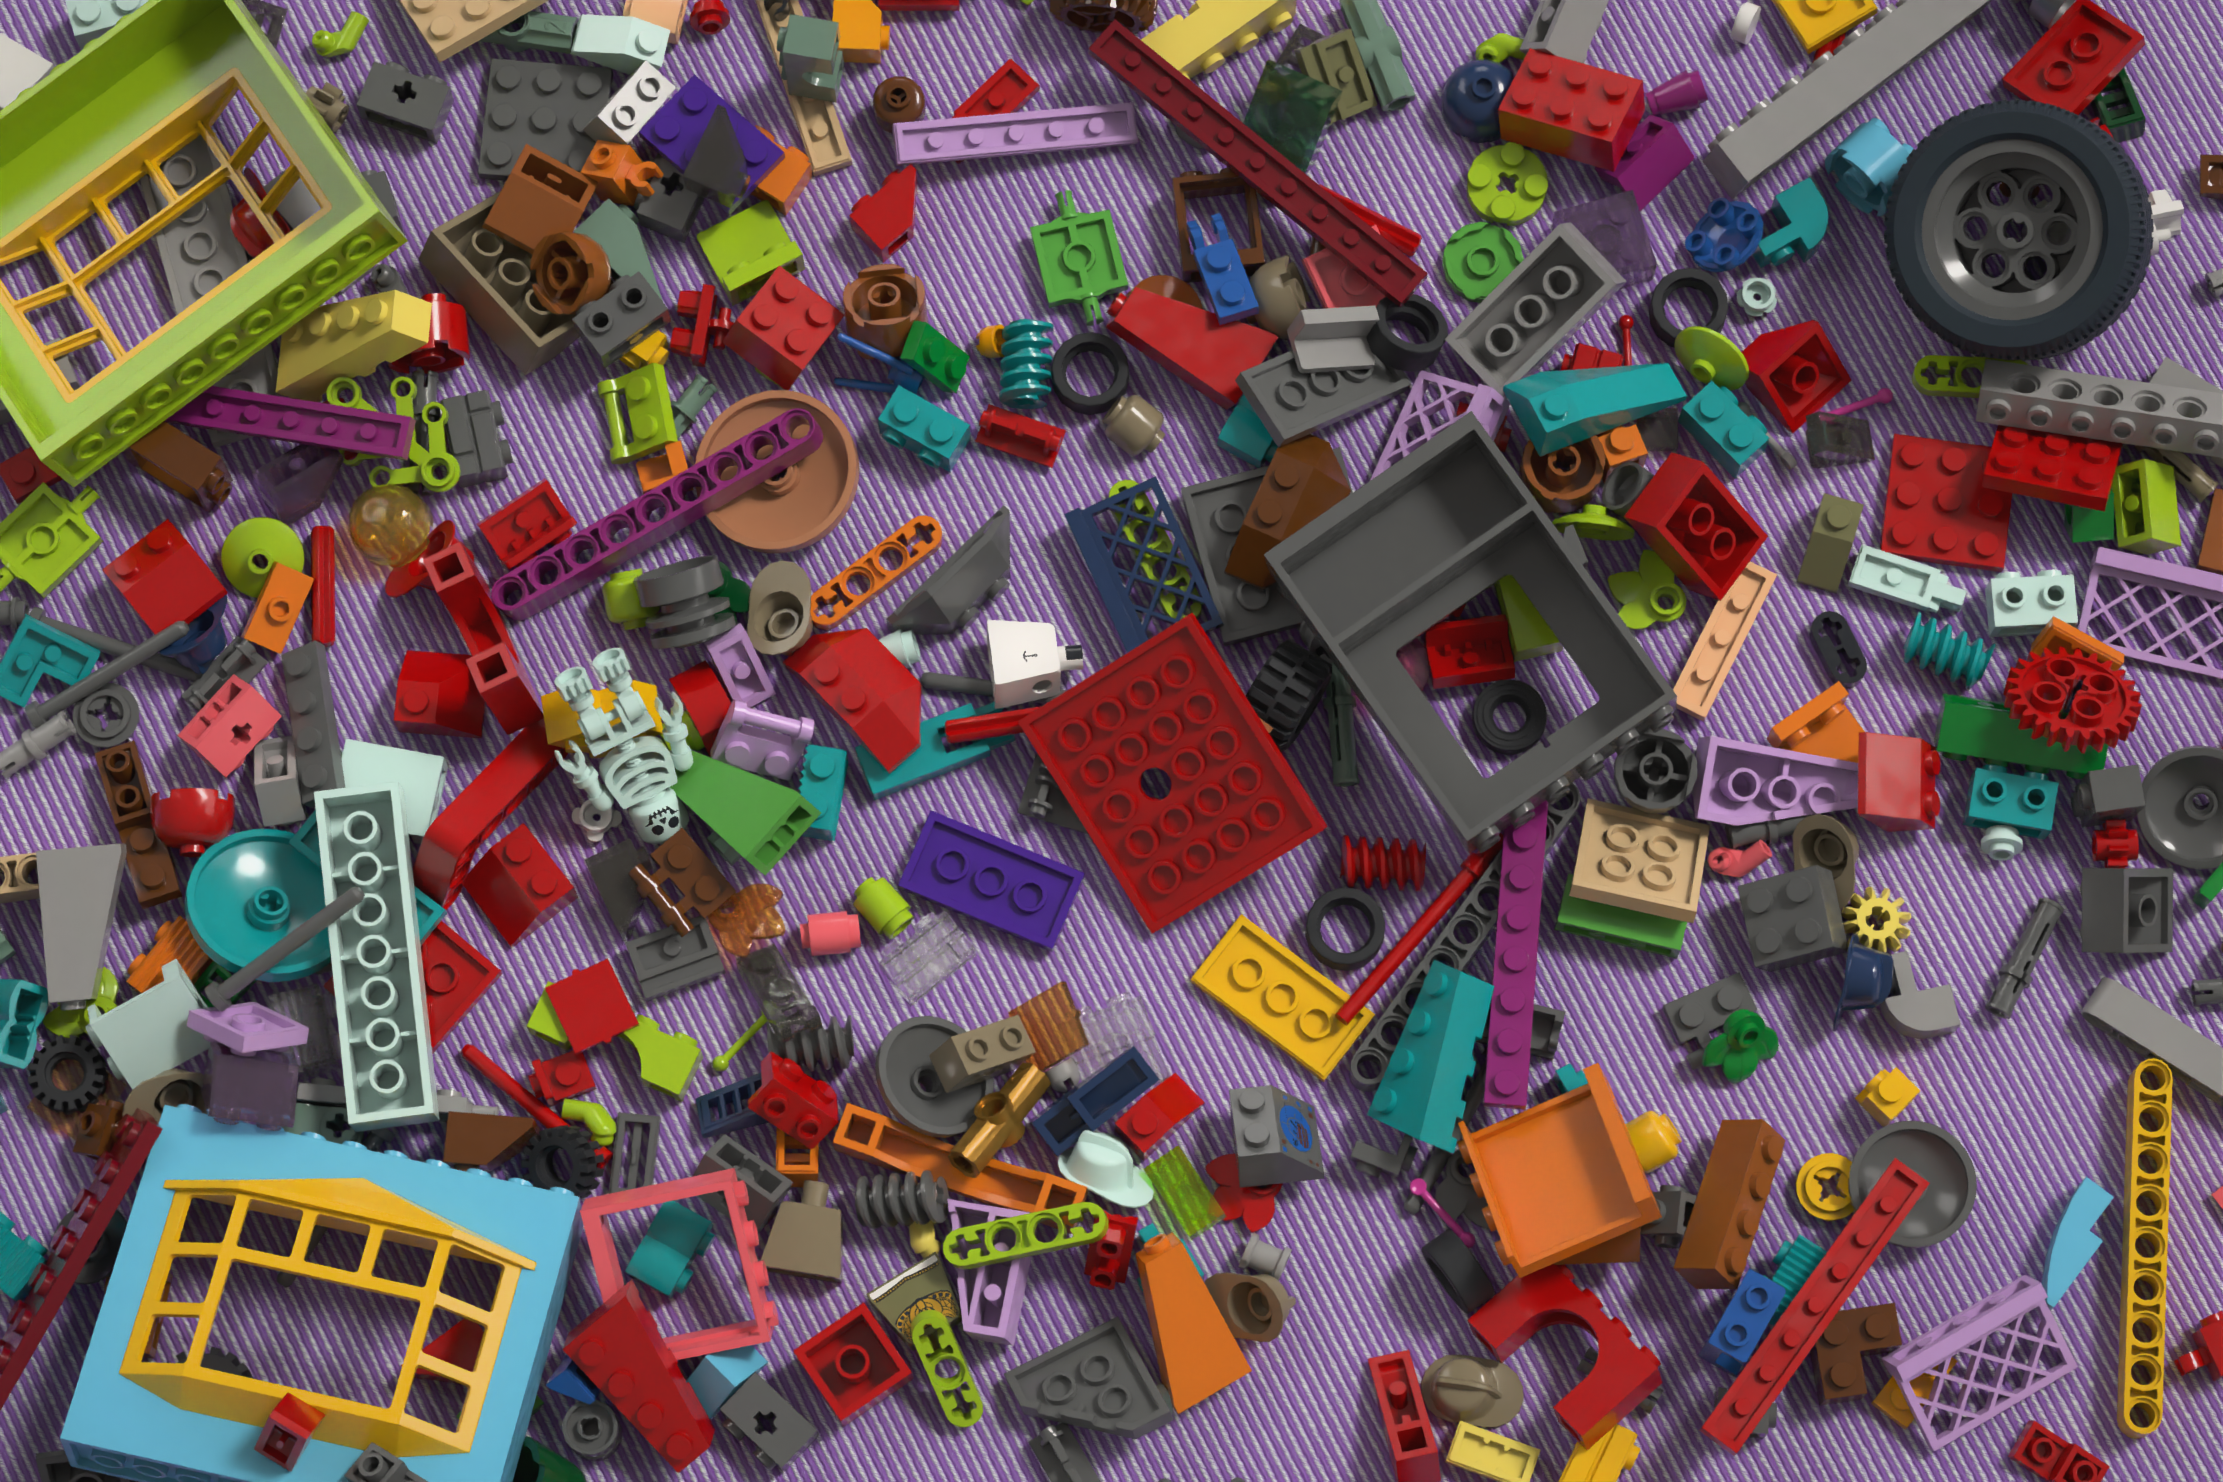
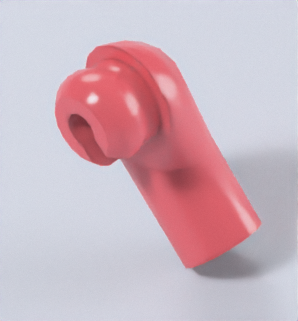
M1760 839L1746 850L1718 847L1709 853L1707 863L1714 872L1719 874L1743 877L1772 857V852L1768 845Z

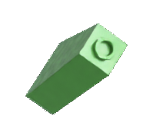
M691 750L693 756L691 768L687 771H679L675 768L677 783L670 786V788L744 859L766 876L818 818L821 812L793 789Z

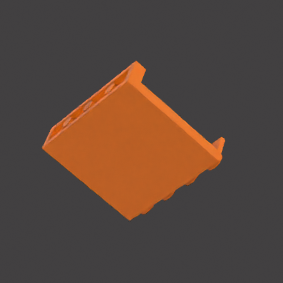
M1599 1063L1583 1069L1587 1084L1474 1133H1470L1464 1120L1458 1123L1463 1136L1462 1140L1457 1141L1459 1150L1467 1165L1473 1163L1476 1171L1469 1175L1477 1196L1479 1198L1485 1196L1488 1206L1482 1208L1483 1215L1491 1232L1498 1230L1501 1239L1494 1242L1497 1253L1504 1266L1512 1264L1519 1278L1662 1218L1610 1083Z

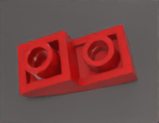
M2028 1420L2008 1455L2010 1459L2047 1482H2101L2110 1467L2077 1444L2066 1442L2034 1420Z

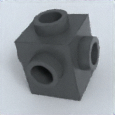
M1661 1185L1660 1192L1652 1193L1662 1218L1640 1226V1235L1654 1239V1245L1657 1247L1679 1248L1697 1196L1686 1193V1189L1683 1187Z

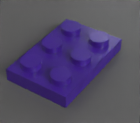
M695 74L639 131L641 139L729 215L785 158L784 152Z

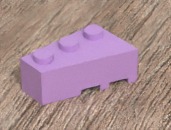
M947 1199L949 1213L951 1214L952 1230L1030 1213ZM1011 1229L998 1231L994 1237L993 1244L995 1248L999 1251L1011 1250L1016 1243V1234ZM985 1233L979 1234V1238L982 1241L979 1244L970 1245L965 1238L960 1239L959 1247L953 1249L954 1252L962 1259L968 1258V1251L975 1248H981L984 1251L983 1256L989 1255L990 1253L985 1245ZM1032 1256L972 1269L957 1268L963 1331L972 1339L1014 1346Z

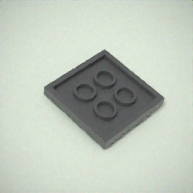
M491 58L478 168L479 178L506 181L526 144L581 172L596 143L583 131V128L611 97L612 68Z

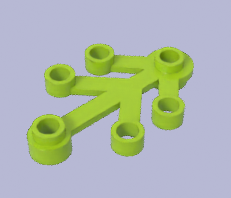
M338 377L329 384L327 399L330 404L378 412L362 399L360 386L351 378ZM397 377L390 386L391 394L396 402L397 415L408 416L414 419L413 399L417 395V386L408 377ZM402 383H409L411 387L409 394L403 397L398 396V386ZM345 389L352 390L353 397L351 401L347 403L340 402V393ZM430 402L422 410V419L428 425L429 452L416 442L414 427L408 457L419 466L393 470L386 466H377L369 474V482L373 488L379 492H388L395 485L423 483L430 491L443 493L455 487L459 481L461 470L458 461L446 452L444 425L448 421L449 414L441 403ZM434 408H439L442 411V417L437 422H431L428 419L429 412ZM338 450L339 459L350 467L358 466L363 460L385 458L358 453L355 459L346 460L344 456L345 451ZM441 465L446 466L447 475L443 479H435L433 476L435 468ZM381 472H387L389 474L388 483L383 486L377 485V475Z

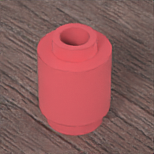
M847 911L807 915L808 923L800 924L802 949L810 948L811 957L851 953V948L861 947L858 914L847 915Z

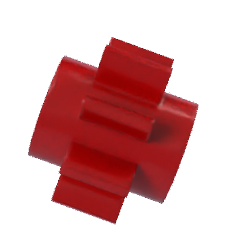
M2125 819L2105 820V823L2102 824V830H2093L2092 857L2094 861H2104V868L2128 867V861H2137L2139 853L2138 833L2136 829H2126Z

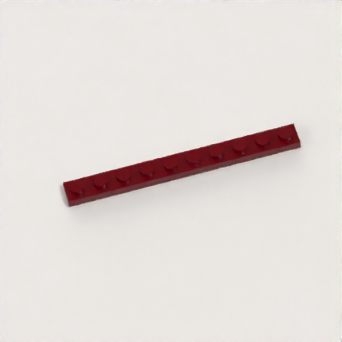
M1116 19L1088 48L1090 56L1398 307L1401 308L1427 279V272Z

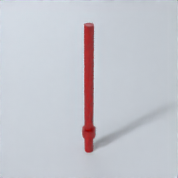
M1501 833L1499 834L1501 840L1482 853L1479 850L1477 853L1471 852L1461 863L1460 867L1462 870L1336 1012L1335 1017L1341 1023L1347 1026L1473 881L1478 882L1488 869V864L1502 849L1503 835Z

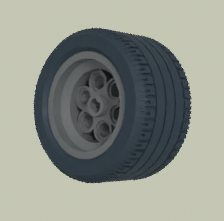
M2025 100L1996 101L1991 104L1978 105L1974 109L1969 108L1960 112L1958 116L1954 115L1947 119L1942 126L1939 124L1930 132L1928 137L1925 136L1917 144L1918 148L1916 150L1913 149L1906 158L1907 163H1903L1897 174L1899 175L1898 180H1894L1891 188L1893 193L1892 196H1889L1886 206L1888 208L1884 221V226H1887V229L1884 231V243L1887 244V248H1885L1887 261H1890L1889 269L1892 278L1896 280L1894 283L1899 293L1903 294L1902 299L1908 308H1912V313L1920 322H1924V326L1931 332L1938 334V337L1947 343H1952L1953 346L1969 351L1972 354L2003 360H2037L2062 355L2063 353L2078 349L2079 346H2084L2094 340L2093 338L2104 333L2109 326H2112L2120 318L2121 313L2126 311L2131 304L2130 301L2138 293L2139 285L2143 283L2147 273L2145 271L2146 267H2149L2150 249L2153 248L2154 237H2152V232H2154L2153 219H2151L2153 214L2151 202L2148 201L2149 195L2146 186L2143 185L2141 174L2135 168V164L2130 156L2125 153L2122 146L2112 136L2091 121L2047 103ZM2004 182L2010 187L2011 197L2006 204L1997 206L1991 201L1990 191L1995 184ZM2040 185H2047L2053 193L2051 203L2044 208H2037L2032 202V192ZM1981 217L1987 223V233L1982 239L1974 241L1967 234V225L1971 219ZM2012 220L2027 226V235L2020 242L2016 238L2007 237L2006 229ZM2058 222H2065L2071 230V236L2067 243L2057 246L2050 239V229ZM1993 254L2001 255L2005 261L2004 272L1996 278L1990 277L1985 271V262ZM2039 256L2045 260L2047 272L2043 278L2035 281L2027 275L2026 265L2030 259Z

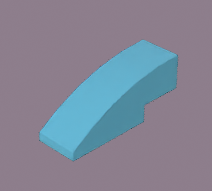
M2087 1176L2079 1183L2065 1205L2053 1231L2046 1254L2041 1284L2048 1296L2045 1301L2050 1311L2055 1307L2103 1242L2090 1229L2114 1197Z

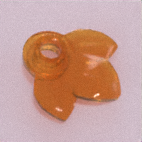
M758 883L748 885L740 892L733 894L708 916L710 924L719 930L720 943L727 952L746 958L752 948L753 940L770 939L785 934L783 920L774 908L782 899V891L769 884ZM725 908H735L734 911L729 914H724L721 912V910Z

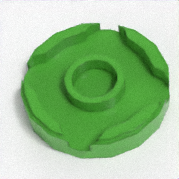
M1477 222L1465 225L1452 234L1444 249L1442 270L1445 281L1455 294L1470 302L1481 303L1524 260L1520 243L1510 231L1503 227L1499 228L1491 225V223Z

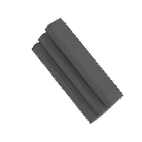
M618 1112L609 1194L634 1189L637 1186L643 1124L650 1125L643 1187L654 1185L661 1124L660 1116ZM627 1122L634 1123L627 1188H619Z

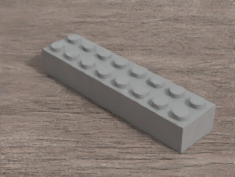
M1899 0L1895 4L1898 8L1891 3L1874 16V20L1864 27L1866 32L1859 27L1842 41V44L1833 51L1834 56L1830 51H1827L1810 65V68L1802 74L1803 80L1798 74L1795 75L1770 98L1772 100L1771 104L1765 98L1747 112L1748 115L1739 121L1740 127L1733 122L1716 135V139L1708 145L1711 152L1703 160V163L1733 200L1979 14L1992 0Z

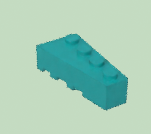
M1433 960L1385 1074L1374 1095L1367 1116L1418 1140L1454 1154L1457 1139L1452 1137L1456 1118H1463L1466 1102L1461 1100L1466 1077H1473L1476 1061L1473 1058L1472 1051L1475 1041L1482 1039L1494 985Z

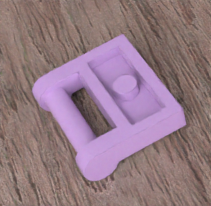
M733 700L710 750L711 758L736 768L790 781L806 743L808 744L812 738L815 722L813 719L800 717L799 720L748 708L747 703ZM743 723H744V724H748V725H752V726H756V727H760V728H764V729H768V730H772V731H776V732H780V733H784V734H788V735H792V736H787V735H783V734H779V733H775V732H771V731H767V730H763V729H759V728H755V727L743 725Z

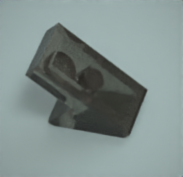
M1821 411L1806 416L1808 427L1806 430V440L1812 468H1826L1875 460L1868 420Z

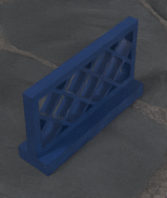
M1156 476L1083 510L1077 508L1064 514L1127 653L1148 640L1146 631L1152 617L1174 624L1183 618L1189 600L1205 605L1212 619L1200 624L1205 633L1224 626ZM1153 490L1159 502L1153 518L1133 512L1132 508L1136 498ZM1128 501L1125 509L1118 506ZM1107 510L1123 515L1115 536L1098 530L1093 517ZM1162 511L1168 524L1159 521ZM1129 517L1150 524L1142 545L1121 538ZM1156 527L1172 532L1175 537V542L1169 555L1148 548ZM1103 539L1112 541L1109 552ZM1118 544L1140 551L1132 572L1115 567L1112 559ZM1179 548L1182 552L1185 561L1176 558V554ZM1145 554L1167 561L1159 582L1138 575ZM1172 564L1190 570L1192 578L1186 592L1165 585ZM1119 575L1129 578L1126 588ZM1135 581L1156 588L1149 609L1131 602L1129 595ZM1195 585H1197L1202 597L1192 594ZM1162 590L1183 597L1176 619L1155 612ZM1136 612L1146 615L1143 624H1141Z

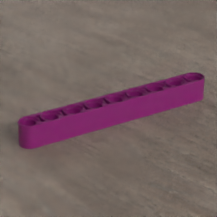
M802 408L788 410L500 577L492 587L491 597L494 604L512 620L522 621L533 616L814 453L823 442L821 427L808 411ZM803 424L810 425L806 436L800 439L792 438V434L798 426ZM763 446H774L771 456L767 459H756L759 449ZM730 466L738 467L737 473L732 479L727 481L721 480L723 470ZM702 487V492L696 500L691 502L685 501V495L691 488ZM659 507L666 508V513L660 521L649 522L652 511ZM623 528H630V534L624 542H613L616 532ZM586 549H594V555L589 562L578 564L580 553ZM552 569H558L556 580L551 584L543 585L542 579L545 573ZM516 590H522V597L518 603L512 606L506 604L509 594Z

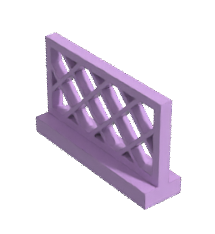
M1421 370L1370 481L1391 467L1393 463L1413 452L1470 411L1473 412L1494 441L1509 409L1510 402L1492 387L1479 384L1477 387ZM1428 385L1438 386L1442 397L1424 407L1422 398ZM1467 395L1472 396L1473 398L1467 411L1457 416L1453 403ZM1446 408L1450 421L1432 430L1428 417ZM1421 421L1425 434L1407 443L1405 436L1409 427Z
M2097 547L2093 551L2090 564L2091 571L2077 629L2086 633L2088 622L2103 613L2115 634L2102 643L2123 653L2124 657L2223 680V670L2214 668L2205 655L2207 651L2223 642V627L2214 612L2223 608V575L2104 547ZM2099 575L2116 579L2124 594L2109 604L2104 605L2096 592ZM2124 581L2139 585L2129 590ZM2145 586L2156 588L2165 604L2145 615L2133 596V593ZM2165 591L2178 593L2179 595L2170 600ZM2186 595L2197 598L2206 612L2188 624L2184 622L2173 604ZM2128 598L2140 619L2120 630L2107 609ZM2094 600L2099 610L2090 615ZM2206 600L2221 604L2211 609ZM2168 607L2181 628L2161 640L2148 619ZM2209 617L2221 638L2201 649L2189 628ZM2143 622L2156 644L2144 651L2132 649L2123 634ZM2184 632L2196 651L2194 655L2184 661L2173 659L2164 643ZM2118 638L2123 647L2108 643ZM2159 647L2164 656L2151 654L2149 652ZM2200 657L2205 666L2190 662Z
M2023 1275L1881 1358L1887 1372L1894 1376L1930 1450L1936 1451L2078 1367L2045 1301L2048 1296L2041 1282ZM2034 1308L2037 1309L2041 1317L2036 1336L2019 1331L2023 1315ZM2011 1322L2010 1328L2003 1327ZM1995 1331L2007 1333L2000 1357L1983 1352L1987 1336ZM2047 1332L2049 1333L2052 1341L2045 1339ZM2016 1337L2034 1341L2027 1365L2009 1360ZM1975 1343L1974 1349L1968 1348ZM2043 1344L2055 1347L2062 1360L2061 1363L2049 1370L2037 1368ZM1959 1352L1971 1355L1964 1378L1947 1373L1951 1357ZM1980 1358L1998 1362L1991 1386L1973 1381ZM1939 1364L1938 1370L1932 1369ZM2008 1365L2025 1370L2021 1386L2013 1391L2001 1389ZM1923 1373L1935 1376L1928 1399L1916 1396L1909 1381ZM2034 1373L2040 1374L2033 1379ZM1944 1379L1962 1383L1955 1407L1937 1402ZM1972 1386L1989 1391L1985 1407L1976 1413L1964 1410ZM1998 1394L2004 1395L1997 1400ZM1920 1403L1926 1405L1925 1411H1923ZM1935 1408L1953 1412L1949 1428L1935 1436L1930 1425ZM1962 1415L1968 1416L1967 1418L1961 1421Z

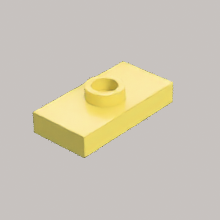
M1459 1421L1445 1463L1498 1482H1530L1540 1449Z

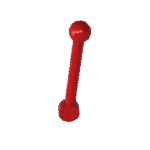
M1622 315L1618 319V326L1622 329L1624 366L1632 365L1630 329L1633 327L1634 321L1630 315Z

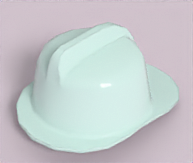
M1084 1130L1079 1136L1075 1147L1065 1150L1059 1156L1057 1166L1060 1173L1067 1180L1086 1186L1088 1190L1122 1207L1138 1208L1146 1206L1153 1199L1154 1188L1151 1180L1144 1171L1133 1164V1159L1126 1143L1112 1134Z

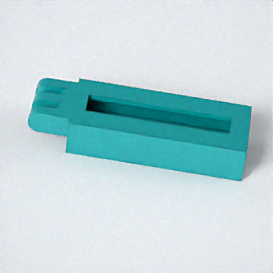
M993 702L974 709L972 703L922 721L920 723L921 746L890 774L862 745L855 747L857 758L874 801L991 756V750L1015 741L1014 734L972 740V744L946 753L941 738L946 737V721L999 713L1003 711V708L995 709Z

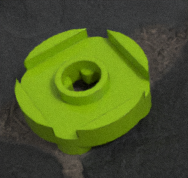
M1514 142L1496 145L1484 150L1475 158L1467 175V198L1472 209L1485 221L1507 223V226L1520 225L1532 219L1540 211L1548 190L1547 173L1540 159L1531 151L1524 149L1522 145ZM1505 176L1515 179L1514 188L1516 191L1514 193H1510L1508 190L1500 192L1497 189L1500 184L1499 178Z

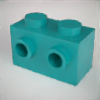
M1711 381L1682 407L1678 422L1736 479L1765 452L1770 438L1766 435L1768 433L1766 427L1754 415L1748 417L1737 406L1739 402L1728 388L1724 386L1719 388Z
M899 385L878 418L879 433L886 442L899 449L905 447L918 454L917 457L925 464L936 469L941 467L948 472L952 471L971 439L970 424Z
M1988 764L1983 765L1982 769L1975 768L1969 781L1963 825L1988 829L1996 825H2007L2016 828L2021 836L2045 840L2052 830L2059 782L2048 781L2049 777L2047 775L2037 772H2025L2023 776L2009 774L2005 767Z

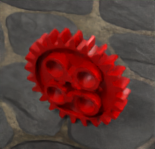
M2059 647L2058 654H2053L2048 648H2043L2041 657L2031 651L2028 654L2027 661L2019 658L2016 667L2010 668L2003 695L2006 696L2004 707L2011 708L2010 719H2020L2018 726L2020 730L2033 729L2031 738L2034 740L2041 736L2046 737L2048 747L2054 745L2055 742H2060L2065 752L2070 749L2071 745H2076L2081 753H2085L2088 745H2091L2097 752H2102L2104 743L2115 748L2118 739L2126 741L2129 732H2134L2142 707V704L2138 703L2141 694L2140 692L2133 691L2135 686L2134 680H2124L2126 673L2124 669L2111 670L2113 661L2108 660L2101 664L2097 662V653H2093L2086 658L2082 656L2081 649L2077 648L2074 655L2067 653L2064 647ZM2083 680L2081 690L2077 691L2069 714L2065 719H2061L2063 710L2070 703L2075 686L2078 681Z

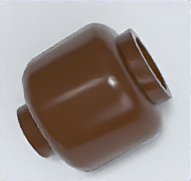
M893 76L885 79L877 86L873 95V113L877 124L884 131L893 134V123L923 121L925 117V96L921 87L914 80L905 76Z

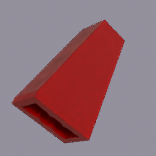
M1137 287L1133 288L1126 295L1120 292L1106 312L1112 317L1105 328L1225 410L1235 405L1243 393L1235 381L1240 372L1261 364L1278 339V336L1272 332L1239 321L1220 325L1215 313Z

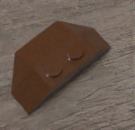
M1308 434L1277 448L1242 523L1225 568V574L1262 590L1272 586L1276 581L1268 571L1264 554L1350 495L1351 489L1329 442Z

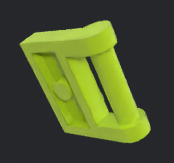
M651 363L616 379L604 380L597 384L599 398L604 399L613 447L609 450L612 464L632 462L665 448V444L678 441L664 365ZM623 394L626 396L634 442L628 444L620 395Z

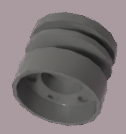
M701 556L675 562L650 570L634 578L641 607H661V612L648 618L645 622L647 629L665 628L650 636L653 649L694 646L707 642L716 635L736 626L733 613L715 614L730 606L729 597L709 598V592L724 584L717 556Z

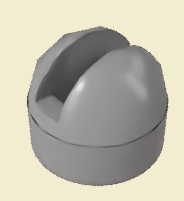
M1072 1057L1044 1072L1051 1082V1088L1060 1093L1068 1092L1063 1081L1069 1079L1074 1087L1080 1081V1072Z

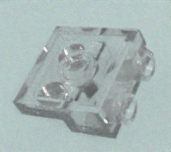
M1130 992L1113 996L1106 1001L1108 1004L1107 1008L1092 1012L1090 1006L1082 1007L1068 1013L1069 1021L1061 1023L1062 1032L1071 1057L1078 1067L1081 1082L1132 1046H1135L1160 1079L1155 1084L1169 1078L1141 996L1132 998Z

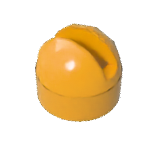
M1003 325L987 326L976 335V339L979 340V345H976V349L984 357H1005L1001 353V345L1006 342L1002 338Z

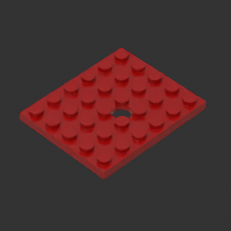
M1193 612L1018 721L1152 934L1328 827ZM1159 768L1168 774L1171 780V790L1165 798L1149 797L1143 792L1141 780L1145 770Z

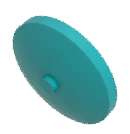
M252 829L232 834L207 849L199 858L190 874L185 894V915L189 929L200 948L213 961L233 973L238 972L326 907L322 869L289 844L295 833L277 829ZM328 927L256 980L265 982L291 981L309 976L327 966L331 962Z

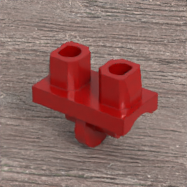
M703 284L702 291H680L678 316L695 318L697 320L695 330L673 328L670 349L673 353L690 357L693 366L705 367L711 335L715 336L713 348L725 349V344L722 341L734 324V322L730 321L732 310L729 308L721 307L718 319H714L718 301L714 285Z
M1103 1210L1109 1220V1228L1101 1240L1089 1244L1084 1274L1091 1276L1089 1284L1092 1286L1113 1290L1116 1282L1125 1284L1138 1217H1122L1119 1214L1111 1215ZM1094 1218L1093 1224L1098 1223L1099 1218Z

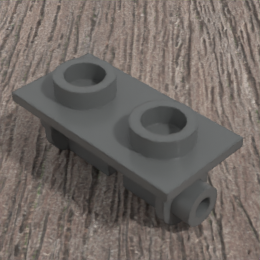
M237 636L212 662L206 673L202 675V678L195 680L181 697L199 712L233 674L249 684L268 664V661L256 652V648L251 643Z
M1059 1423L1056 1426L1051 1425L1042 1430L1039 1436L1028 1442L1051 1482H1101L1068 1424Z

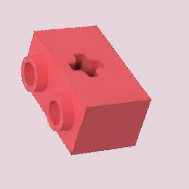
M233 674L177 736L208 766L226 778L232 771L238 769L244 763L246 755L256 744L272 732L274 725L282 715L250 684Z

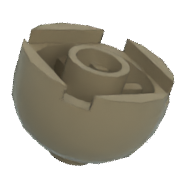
M1288 255L1273 259L1260 266L1249 281L1259 305V314L1247 317L1250 324L1257 322L1261 329L1272 332L1278 336V339L1283 340L1289 339L1287 329L1299 312L1306 309V302H1311L1294 261L1288 263Z

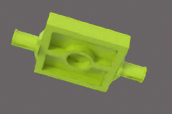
M43 482L0 523V559L4 565L0 569V592L17 578L29 584L44 599L103 542L101 537L87 524L83 513L100 498L89 485L70 502L58 496Z

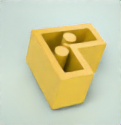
M632 680L631 687L633 691L639 692L647 711L656 725L633 738L663 734L662 720L654 706V700L658 697L656 685ZM608 688L599 691L590 689L594 696L593 706L595 709L601 707L604 714L615 709L612 703L613 700L617 699L615 692L609 691ZM558 691L541 696L549 745L565 748L567 753H575L568 744L569 740L579 746L582 752L589 753L590 758H604L615 748L613 747L594 757L577 723V720L580 719L577 711L571 710L568 701L565 702ZM618 717L610 721L609 724L612 727L620 723L621 720Z

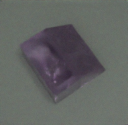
M210 1042L201 1088L208 1116H212L216 1122L228 1125H236L241 1120L255 1122L257 1127L271 1131L281 1130L282 1126L293 1128L298 1080V1063L295 1054L261 1050L257 1051L254 1056H239L233 1054L231 1048L224 1044Z

